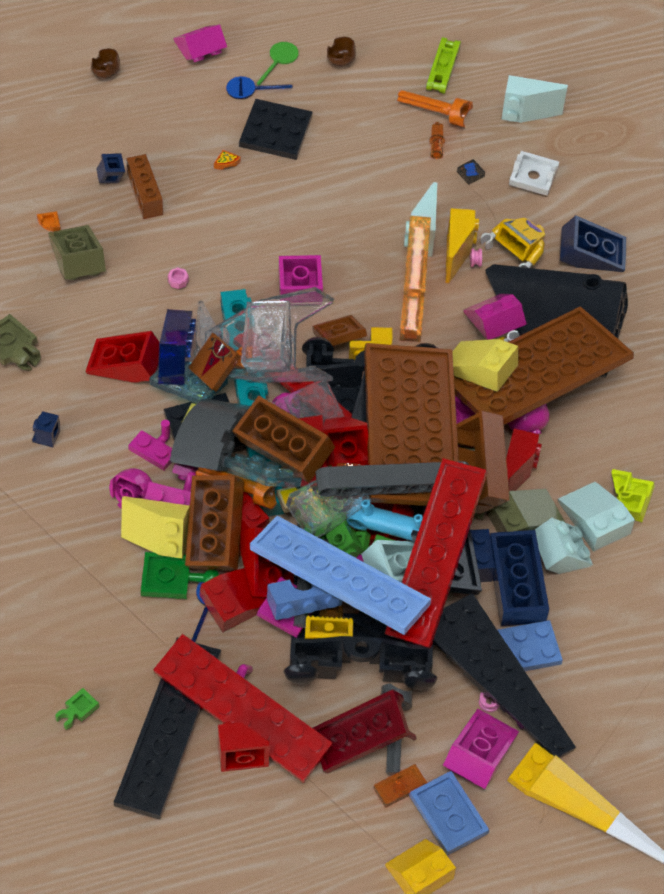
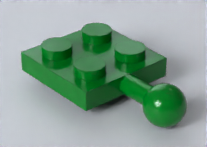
M145 552L141 596L187 599L188 582L205 583L220 574L214 569L207 570L205 573L190 572V568L185 566V554L182 558L161 556L154 552Z

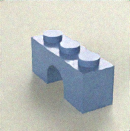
M290 579L268 584L267 602L275 620L342 605V600L311 584V589L305 591L294 588Z

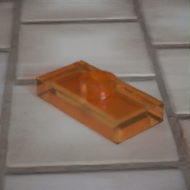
M416 764L374 784L373 789L386 808L408 797L411 791L426 784L427 781Z

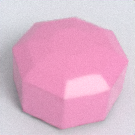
M177 267L170 270L168 283L171 287L181 289L187 286L189 275L185 269Z

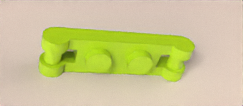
M441 38L427 81L426 90L432 91L434 89L438 90L439 93H446L461 41L455 40L453 42L449 41L448 38Z

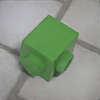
M344 522L326 534L331 545L355 558L364 552L355 530Z

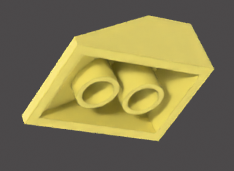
M500 339L461 341L452 351L454 376L497 392L518 366V346Z
M123 496L121 538L161 556L182 558L187 548L190 506Z

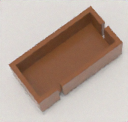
M480 411L457 423L458 445L475 449L474 451L458 447V460L488 471L475 513L478 514L492 509L493 506L497 507L510 501L503 416Z

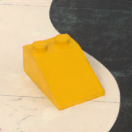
M450 209L445 283L451 282L470 255L472 244H476L477 232L474 231H478L479 219L475 218V210Z

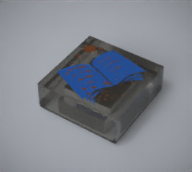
M474 159L457 167V173L468 185L485 177V171Z

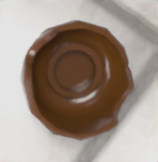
M350 37L335 38L333 46H328L327 48L328 61L336 66H346L355 59L356 46L354 40Z
M111 48L100 50L99 56L96 59L92 58V72L101 78H110L115 75L121 65L118 52Z

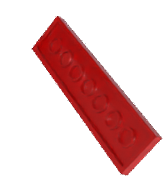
M442 459L402 580L403 584L431 598V605L405 635L389 626L386 628L385 635L431 648L488 474L486 469Z
M183 633L153 669L156 675L221 723L227 721L243 722L268 740L270 745L269 758L303 783L333 746L331 741Z

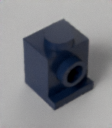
M102 154V160L96 168L99 183H119L125 173L122 154Z
M42 411L33 424V431L35 432L32 438L33 443L54 447L60 433L59 415Z

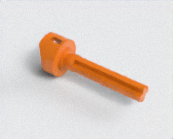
M403 90L398 93L397 99L398 102L449 115L450 124L464 128V119L473 108V102L465 99L456 98L453 104Z
M200 467L196 471L197 476L233 475L223 471ZM262 475L256 482L237 476L244 481L243 492L253 495L254 504L273 509L276 506L275 487L276 483L280 481L279 479Z

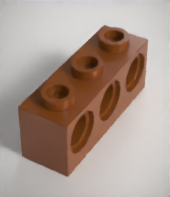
M143 154L126 158L127 175L143 219L163 215V199L147 155Z

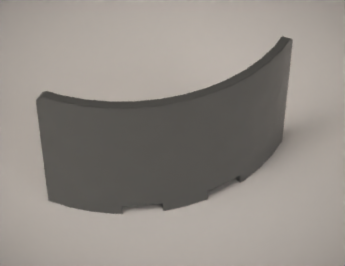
M212 399L202 400L188 412L177 432L170 461L211 470L227 471L229 460L235 447L233 440L236 435L232 430L250 406Z

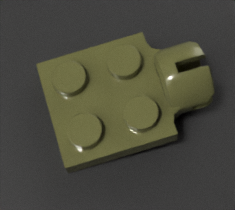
M9 314L0 320V362L4 366L12 362L22 370H32L27 362L36 367L41 359L40 350L34 346L38 343L37 337Z

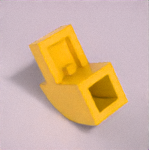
M371 327L370 341H350L349 359L355 360L356 356L361 351H364L366 343L392 345V328Z

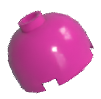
M547 404L507 424L512 431L515 428L541 435V430L547 426L550 417Z
M125 469L110 480V494L112 498L116 497L119 501L117 505L122 509L123 496L145 499L148 484L152 480L140 469Z

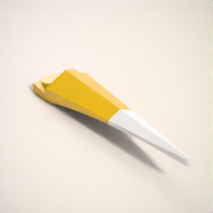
M534 743L509 776L507 781L525 795L582 820L664 864V850L559 757L556 755L554 757L537 743Z

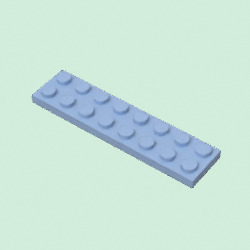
M276 516L250 543L251 551L403 635L431 605V598L279 516Z

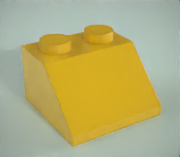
M427 839L422 840L385 864L405 894H431L453 880L456 867L443 849Z

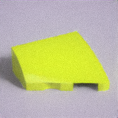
M612 469L611 473L617 499L624 504L635 521L643 522L655 487L654 482L633 478L631 472Z

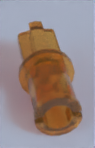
M435 122L432 125L431 137L429 138L431 144L430 155L433 159L443 157V144L445 143V138L443 137L444 126L439 122Z

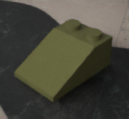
M89 225L48 233L60 272L65 280H76L81 276H96L101 272H106L103 248Z
M547 489L509 491L510 501L497 507L493 506L492 509L486 511L497 532L535 530L551 518L565 522Z

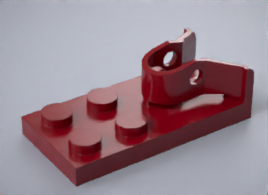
M392 689L313 727L314 730L333 743L331 749L321 760L323 771L330 773L404 737L415 741L417 737L409 731L401 706L404 701L403 695Z

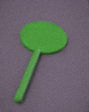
M289 42L274 44L270 49V57L274 62L259 79L257 85L264 81L278 63H293L299 55L297 47Z

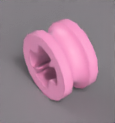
M471 248L470 267H474V265L482 266L481 248L477 251Z
M481 692L479 698L480 708L488 713L496 711L499 705L494 700L491 704L486 703L488 697Z

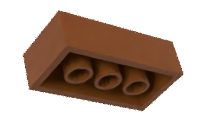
M261 396L256 398L232 430L241 443L310 483L315 476V472L321 468L335 448L329 436Z
M235 475L192 476L185 566L193 570H238L244 481Z

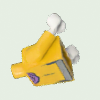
M527 218L504 219L491 230V234L484 233L481 236V244L486 242V249L493 247V239L495 238L519 259L527 261L520 264L519 267L530 268L537 263L543 254L545 247L543 240L546 235L541 225H535Z

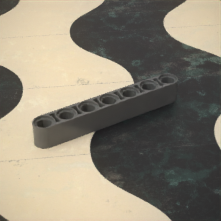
M457 461V462H459V463H463V464L469 465L467 462ZM441 462L323 467L315 472L318 494L323 497L432 492Z

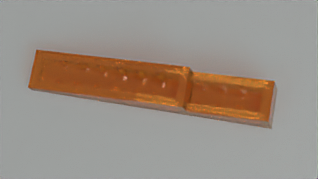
M410 216L400 341L421 342L431 217Z

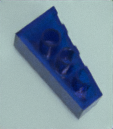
M167 309L159 343L158 384L185 385L188 358L191 357V349L196 331V319L192 318L193 311Z

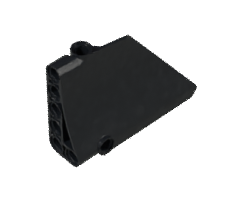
M497 264L491 265L485 270L495 295L513 294L521 303L527 325L515 329L518 331L519 336L581 306L616 338H619L628 308L626 282L602 280L596 274ZM608 372L599 377L606 378Z

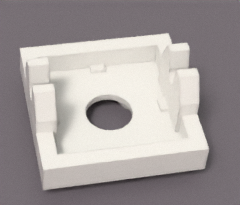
M521 151L515 161L509 185L548 196L559 167V161ZM535 171L539 173L540 177L531 179L528 173Z

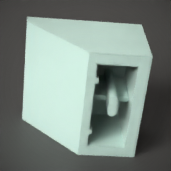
M551 518L535 529L539 552L546 570L562 574L593 565L590 559V551L585 546L582 539L583 534L577 526Z

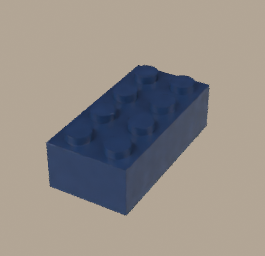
M536 530L490 533L495 563L493 582L500 625H521L547 621L549 604Z

